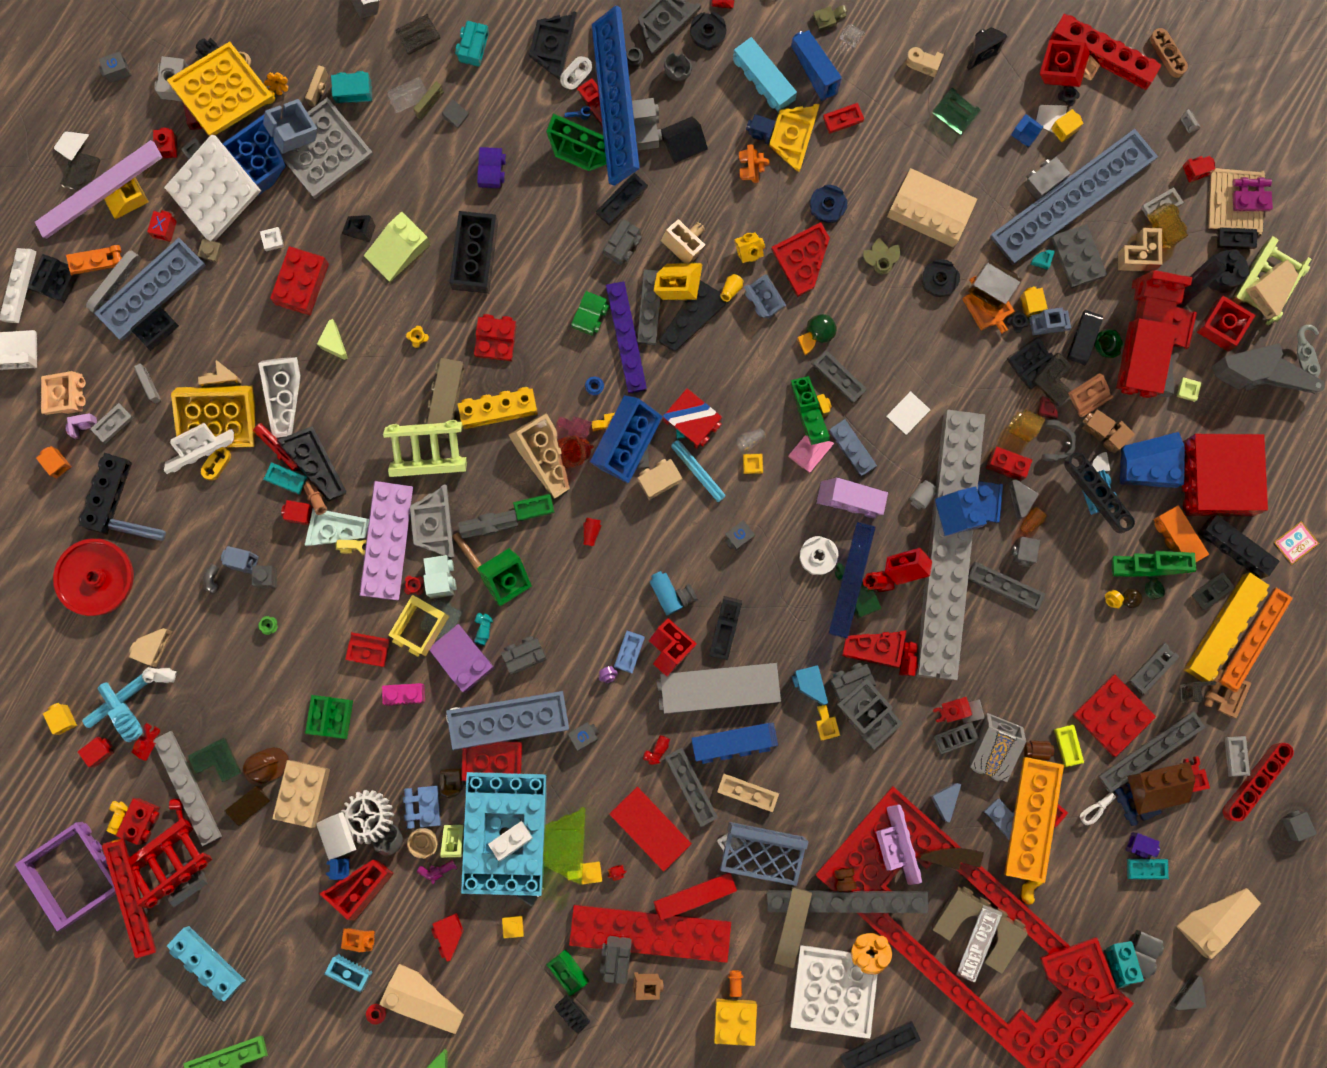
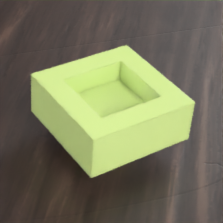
M1183 377L1180 381L1176 397L1193 402L1197 401L1201 382Z

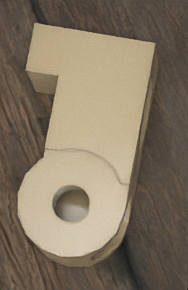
M914 47L909 50L906 63L908 67L935 77L944 54L937 52L934 56L923 52L918 47Z

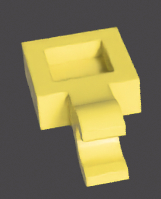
M337 540L336 550H340V553L344 554L352 553V550H358L360 554L365 555L362 545L366 544V540Z

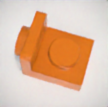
M344 928L341 949L356 952L372 951L375 932L372 930L363 931Z

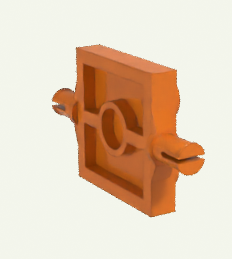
M974 276V277H972L971 279H969V281L971 282V284L973 283V281H974V279L976 278V276ZM971 293L963 297V302L981 331L997 325L1001 334L1008 331L1003 320L1015 312L1009 301L1001 310H998Z

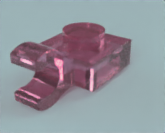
M575 416L572 421L559 417L557 422L558 427L569 430L568 436L586 441L592 424L590 421Z

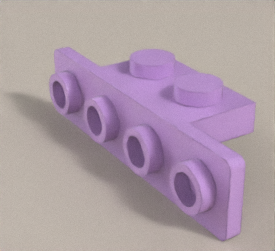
M901 805L887 807V812L892 827L876 831L886 869L888 871L903 866L907 884L922 883L921 872L915 858V851L910 840L904 812Z

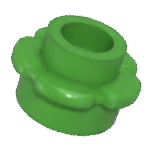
M270 616L263 617L258 625L259 630L265 635L275 633L278 628L277 620Z

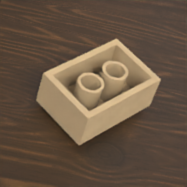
M287 760L272 819L310 828L316 827L330 769Z

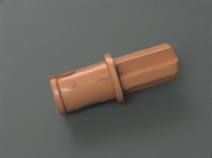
M306 481L303 487L308 496V502L312 504L317 515L324 514L327 511V507L322 500V493L318 492L311 481Z

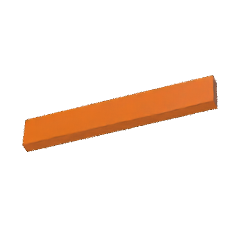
M1277 587L1272 590L1218 682L1233 692L1239 690L1293 599Z

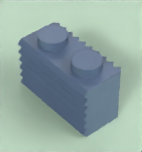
M227 546L221 555V561L224 566L252 574V566H257L259 556L250 551Z

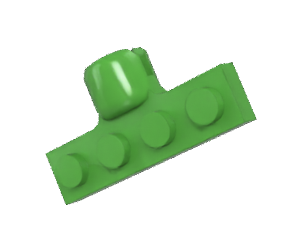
M258 1036L183 1064L184 1068H242L244 1064L266 1057L268 1054L264 1037Z

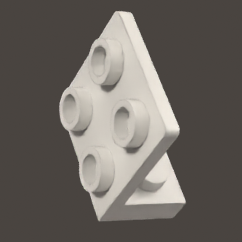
M36 331L0 332V370L37 368Z

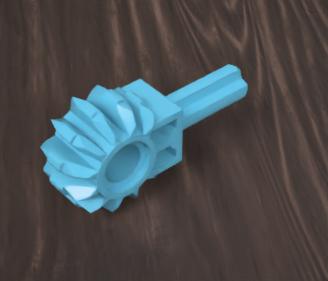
M107 682L101 684L98 687V691L110 708V711L107 713L118 733L127 742L136 740L143 734L142 727L137 718L125 703H120Z

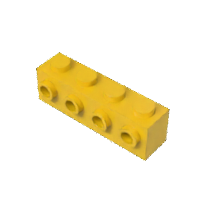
M528 387L519 388L517 392L503 391L497 396L483 395L477 400L468 398L462 400V403H457L463 429L538 415L533 389Z

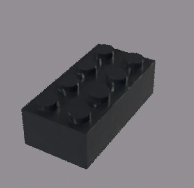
M459 211L449 282L452 290L489 294L498 220L495 214Z

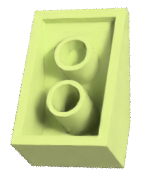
M401 212L385 227L364 257L391 282L431 244L428 237Z

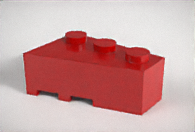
M372 860L319 894L347 920L355 921L394 873L381 861Z

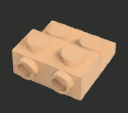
M69 371L41 376V413L49 415L61 412L69 414L83 411L86 401L82 395V388L86 382L82 374Z

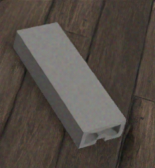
M777 663L670 673L668 677L660 674V679H657L658 691L662 690V698H659V708L664 710V714L781 702Z

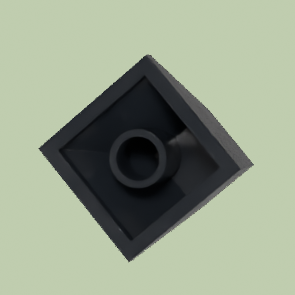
M993 27L987 30L982 29L976 33L967 69L970 70L1000 53L1007 35Z

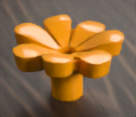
M271 72L267 74L268 79L264 81V85L270 86L268 90L273 92L276 90L277 95H282L283 91H288V86L286 85L288 79L277 72L275 74Z

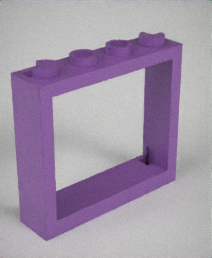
M76 822L15 864L56 931L66 929L116 894L106 858L101 851L102 846L97 840H94L91 835V828L83 822ZM78 833L113 888L69 918H66L32 863Z

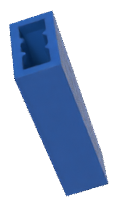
M808 30L795 34L792 38L791 47L820 100L823 101L838 94L842 77L811 32Z

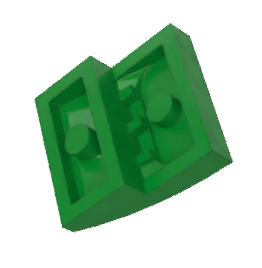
M311 695L305 734L347 739L353 700Z

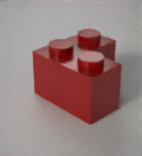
M669 618L658 627L648 640L661 652L653 665L667 677L697 645Z

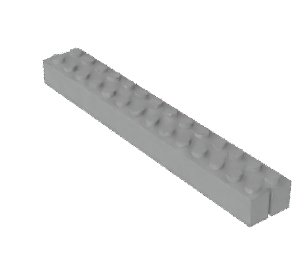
M947 410L943 414L935 486L937 490L935 491L934 499L975 486L978 489L985 414ZM935 500L928 557L932 560L930 577L925 578L917 651L918 669L915 676L925 678L936 677V679L956 681L958 680L973 529L944 536Z

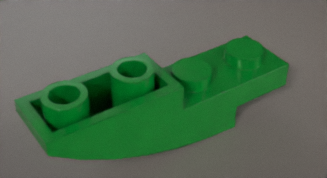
M810 377L791 380L800 419L810 444L814 445L830 441Z

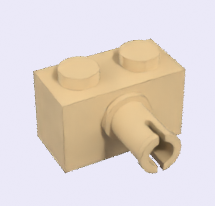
M678 219L665 231L661 242L683 263H692L705 246L698 238V236L705 232V228L703 225L698 228L701 223L697 222L689 230Z

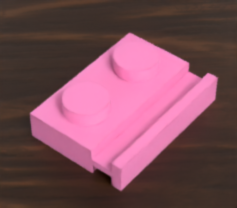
M805 435L788 457L810 474L834 443L827 441L811 445L808 436Z

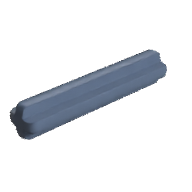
M110 519L108 528L111 530L163 541L166 536V532L163 530Z

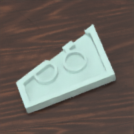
M313 508L305 546L336 543L337 540L367 539L369 519L331 511L317 515Z

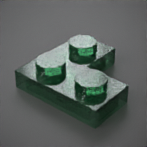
M222 738L188 755L196 774L215 766L221 781L225 782L242 773L226 738Z

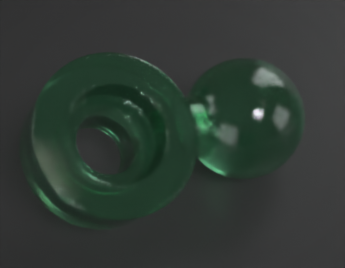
M1147 576L1150 581L1145 585V593L1152 600H1157L1165 594V588L1158 580L1161 576Z

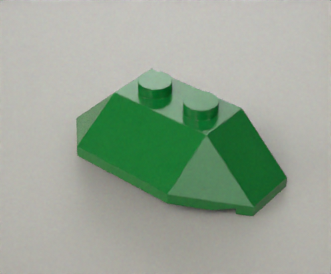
M554 113L552 114L546 133L555 157L587 171L607 164L603 135Z

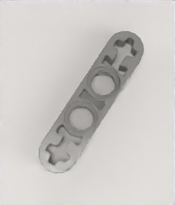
M132 250L128 251L90 297L86 308L95 313L111 299L139 264L141 257Z

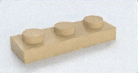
M723 774L717 790L720 794L773 812L779 793Z

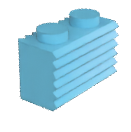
M339 954L332 958L325 975L361 992L365 989L372 975V970L369 971L361 965L358 966V963L355 964L354 961L351 962V960Z

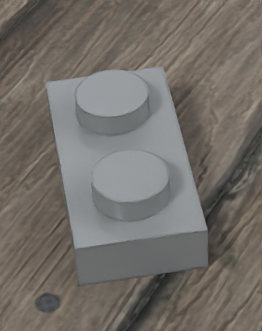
M1173 187L1142 205L1141 209L1151 223L1178 208L1184 202Z
M118 403L91 428V431L106 444L134 417Z

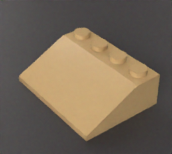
M910 168L887 217L955 248L976 204L977 198Z

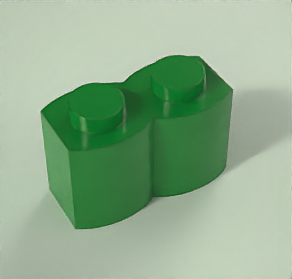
M586 291L572 321V328L591 336L595 332L598 333L602 322L599 321L602 315L605 316L609 309L607 299Z

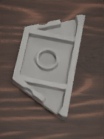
M442 485L437 491L428 494L424 499L410 506L413 543L421 548L441 555H447L449 558H455L447 485Z

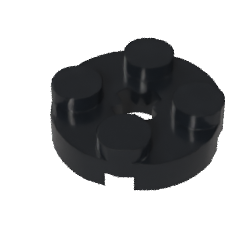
M705 12L698 14L691 22L690 36L693 42L707 51L720 46L726 37L725 20L714 12H711V14H705ZM704 28H712V33H705Z
M945 259L934 260L925 267L922 273L923 289L935 297L950 296L959 285L960 273L952 262ZM939 274H942V277L945 278V281L938 282L936 277H938Z

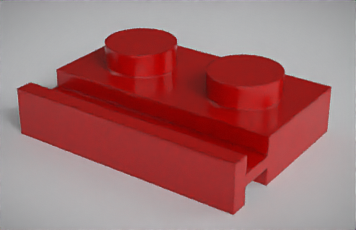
M1176 307L1172 325H1177L1173 346L1184 347V349L1190 347L1197 312H1190L1187 309Z
M351 632L345 660L385 668L390 639Z

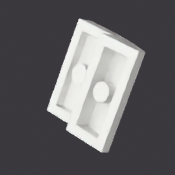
M343 812L316 823L329 861L356 850Z

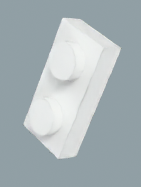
M521 821L488 845L498 861H502L531 841L533 837Z

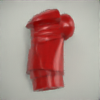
M659 735L652 752L645 751L643 760L648 761L650 765L661 763L659 760L669 748L670 739Z

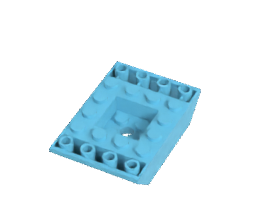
M467 772L461 894L542 896L547 799L546 775ZM522 821L533 839L502 861H498L488 844L500 836V831L503 827L511 829Z

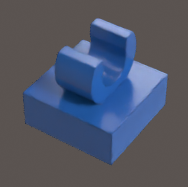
M340 858L327 861L326 864L330 865V872H326L329 879L338 880L348 877L350 859Z

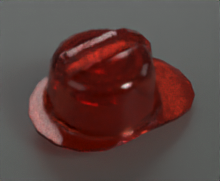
M577 435L557 440L558 446L561 448L562 464L565 468L583 464L584 461L589 459L591 449L594 448V445H590L587 439Z

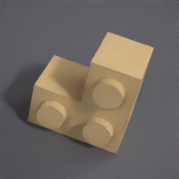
M1143 228L1136 235V246L1124 245L1118 252V270L1151 272L1162 266V229Z

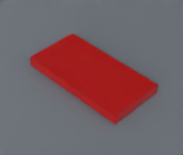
M638 786L609 813L663 872L692 844Z

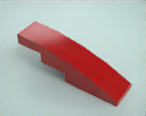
M728 872L653 901L658 917L662 921L734 893L737 889L731 873Z

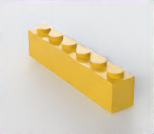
M1250 572L1242 575L1185 666L1184 670L1203 683L1213 681L1218 675L1217 669L1220 664L1223 665L1228 659V651L1236 646L1238 635L1245 631L1248 626V619L1253 617L1258 610L1256 606L1267 596L1268 592L1266 590L1269 587L1267 583Z

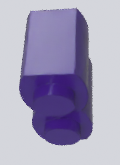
M479 147L478 187L501 189V183H505V172H502V165H506V154H503L502 148Z

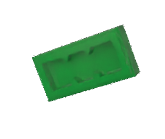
M551 494L513 502L517 522L555 513Z

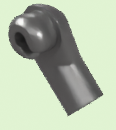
M210 564L203 575L204 589L211 593H215L218 590V585L214 583V576L220 569L213 564Z

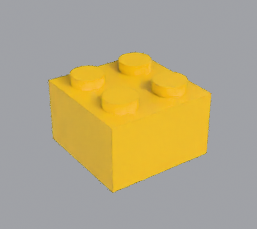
M716 999L715 1044L755 1046L756 1001Z

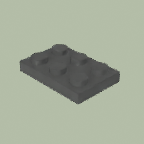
M1087 224L1051 237L1070 288L1107 276Z

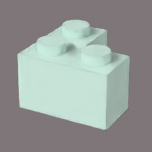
M447 555L424 558L426 595L431 599L454 595V590H457L455 578L453 579V576H451V571H454L453 560H449Z

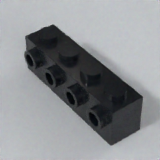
M104 453L98 462L99 469L97 475L92 479V489L86 497L85 509L80 514L79 526L108 534V524L110 519L114 517L132 462L125 458Z
M1218 515L1208 518L1198 532L1207 542L1215 545L1222 553L1230 556L1237 564L1245 567L1251 574L1260 579L1269 577L1280 562Z

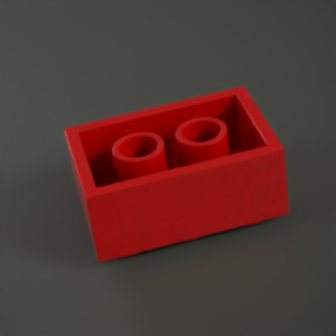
M289 246L270 297L273 303L277 306L311 316L329 266L326 258Z

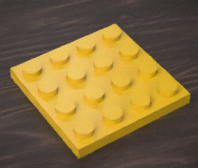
M231 42L226 43L167 79L168 84L209 136L219 134L274 100L273 95Z

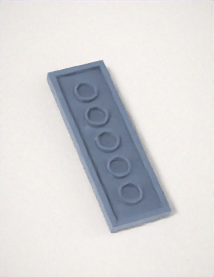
M178 238L94 314L119 340L123 341L132 333L130 330L132 326L155 306H162L206 265Z
M563 691L446 711L452 750L569 730Z

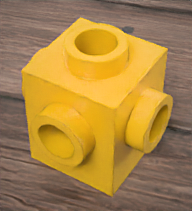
M756 232L746 233L742 237L734 239L737 254L742 263L756 261L764 256L763 249H765V244Z

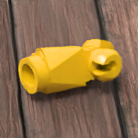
M113 801L109 807V810L115 813L106 831L116 835L128 810V807L122 801L120 803Z

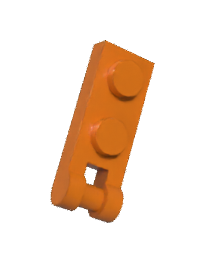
M120 245L67 254L70 274L74 275L114 268L122 259ZM113 255L112 260L107 259V256Z

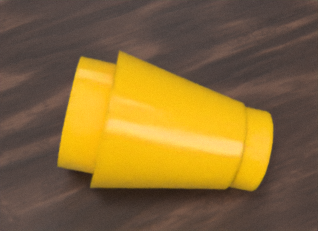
M736 274L727 277L720 295L721 299L729 302L743 288V279Z

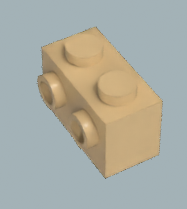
M663 459L656 464L657 467L650 470L648 468L639 473L638 482L649 500L682 482V477L671 459L668 461Z

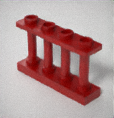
M183 818L129 858L137 886L143 895L137 901L139 906L146 909L154 907L158 900L171 894L178 885L190 880L194 873L203 870L212 861L211 856L205 853L199 854L189 837V832L194 829L191 822ZM180 839L193 859L184 867L172 848L173 844ZM163 852L167 854L176 870V873L168 879L156 861L157 856ZM149 864L160 883L152 891L149 890L140 874V869Z

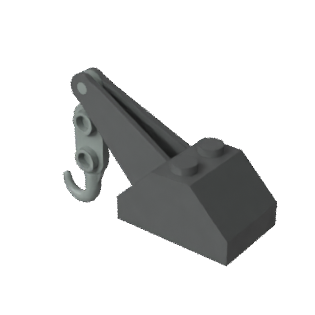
M1304 325L1299 328L1297 332V357L1301 368L1281 358L1283 352L1280 343L1226 356L1212 366L1214 375L1237 390L1246 389V391L1258 388L1257 386L1267 384L1317 394L1324 390L1325 383L1318 378L1321 372L1315 350L1306 340L1304 333L1306 330H1312L1315 335H1319V332L1313 325Z

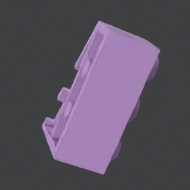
M833 478L821 481L817 504L844 509L851 513H862L866 517L876 518V516L884 515L888 492L844 479Z

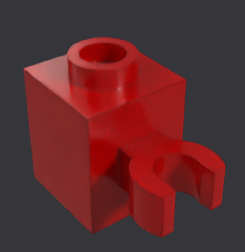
M967 696L943 703L942 707L933 709V712L939 711L942 714V717L936 720L938 723L945 720L949 723L972 716Z

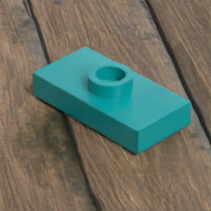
M271 462L263 480L300 495L307 477Z
M1127 859V879L1169 880L1168 859Z

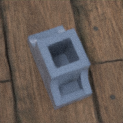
M1063 307L1044 310L1029 318L1033 336L1069 331L1071 329L1068 310L1063 311Z

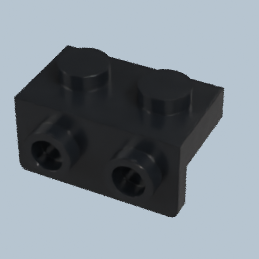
M157 305L132 326L130 330L151 351L173 333L179 325L160 305Z

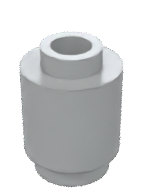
M924 480L911 495V505L919 510L921 508L926 509L936 495L935 491L937 488L932 483Z

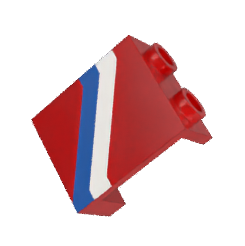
M688 388L663 415L662 419L667 425H673L695 444L694 447L696 449L700 445L704 447L710 440L708 436L711 432L716 433L722 426V423H720L722 416Z

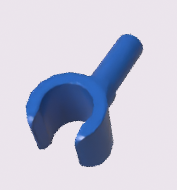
M583 106L581 111L567 112L565 117L577 116L583 120H588L591 114H584L583 112L590 111V107Z

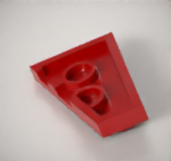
M906 630L892 633L883 632L881 634L846 636L842 656L899 669Z

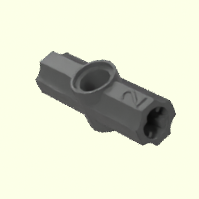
M515 510L498 514H483L476 519L459 522L458 525L461 538L466 539L479 535L489 536L498 533L500 530L518 527Z

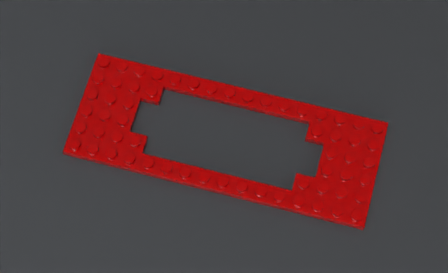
M892 786L816 872L815 876L832 891H837L836 885L838 880L835 877L834 871L854 868L855 875L853 880L856 882L857 889L848 891H891L886 885L902 867L887 871L876 831L892 827L887 807L901 805L907 829L910 833L912 847L915 851L916 861L925 869H928L932 862L918 859V854L940 848L961 847ZM961 862L959 870L955 869L997 908L1005 911L1008 914V918L1013 921L1015 919L1021 921L1025 925L1027 935L1048 954L1070 947L1069 944L982 866L979 868ZM857 913L881 936L886 937L888 942L1025 1068H1081L1134 1004L1118 989L1119 997L1100 1003L1046 977L1060 993L1040 1017L1034 1021L1022 1009H1019L1009 1022L1006 1023L888 915L889 913Z

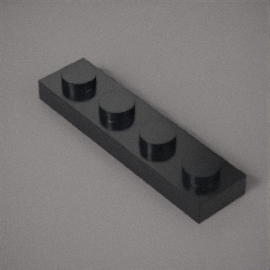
M909 1021L841 1054L840 1058L845 1068H866L921 1041L913 1022Z

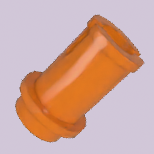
M739 970L729 971V996L741 997L743 975Z

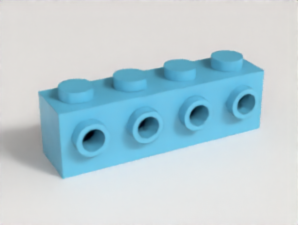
M752 37L734 49V63L737 67H741L744 70L746 78L749 81H753L759 94L767 98V102L772 109L775 108L779 113L780 110L796 100L797 91Z
M190 926L184 927L167 945L170 949L169 953L174 958L180 959L187 971L190 973L194 972L199 977L198 981L203 986H208L213 991V996L220 1001L230 999L246 981Z

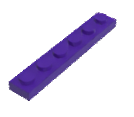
M625 282L607 284L606 289L628 394L645 391L647 387Z

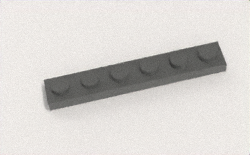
M1191 711L1098 775V778L1107 791L1111 793L1128 781L1127 776L1142 772L1206 727L1197 714Z

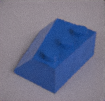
M264 115L223 143L229 153L261 190L258 196L274 185L285 168V163L278 146L274 142V137H271L263 124Z
M1176 432L1123 446L1121 448L1120 484L1177 488L1183 485L1185 446L1180 433Z

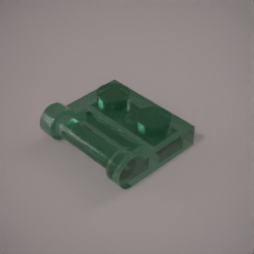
M952 87L932 113L962 135L982 109L978 106H973L957 94V90ZM953 99L955 102H957L971 114L968 115L966 112H964L950 100Z

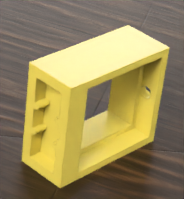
M412 595L389 636L394 638L392 642L398 646L403 647V645L410 647L408 651L417 657L420 654L426 657L449 616ZM417 607L438 618L421 648L400 637Z

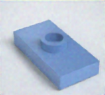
M626 631L614 668L633 673L645 639L644 636Z

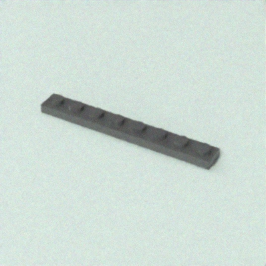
M768 890V912H787L792 890ZM808 891L812 892L808 912L928 913V891Z

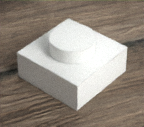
M279 227L260 231L265 251L284 247Z

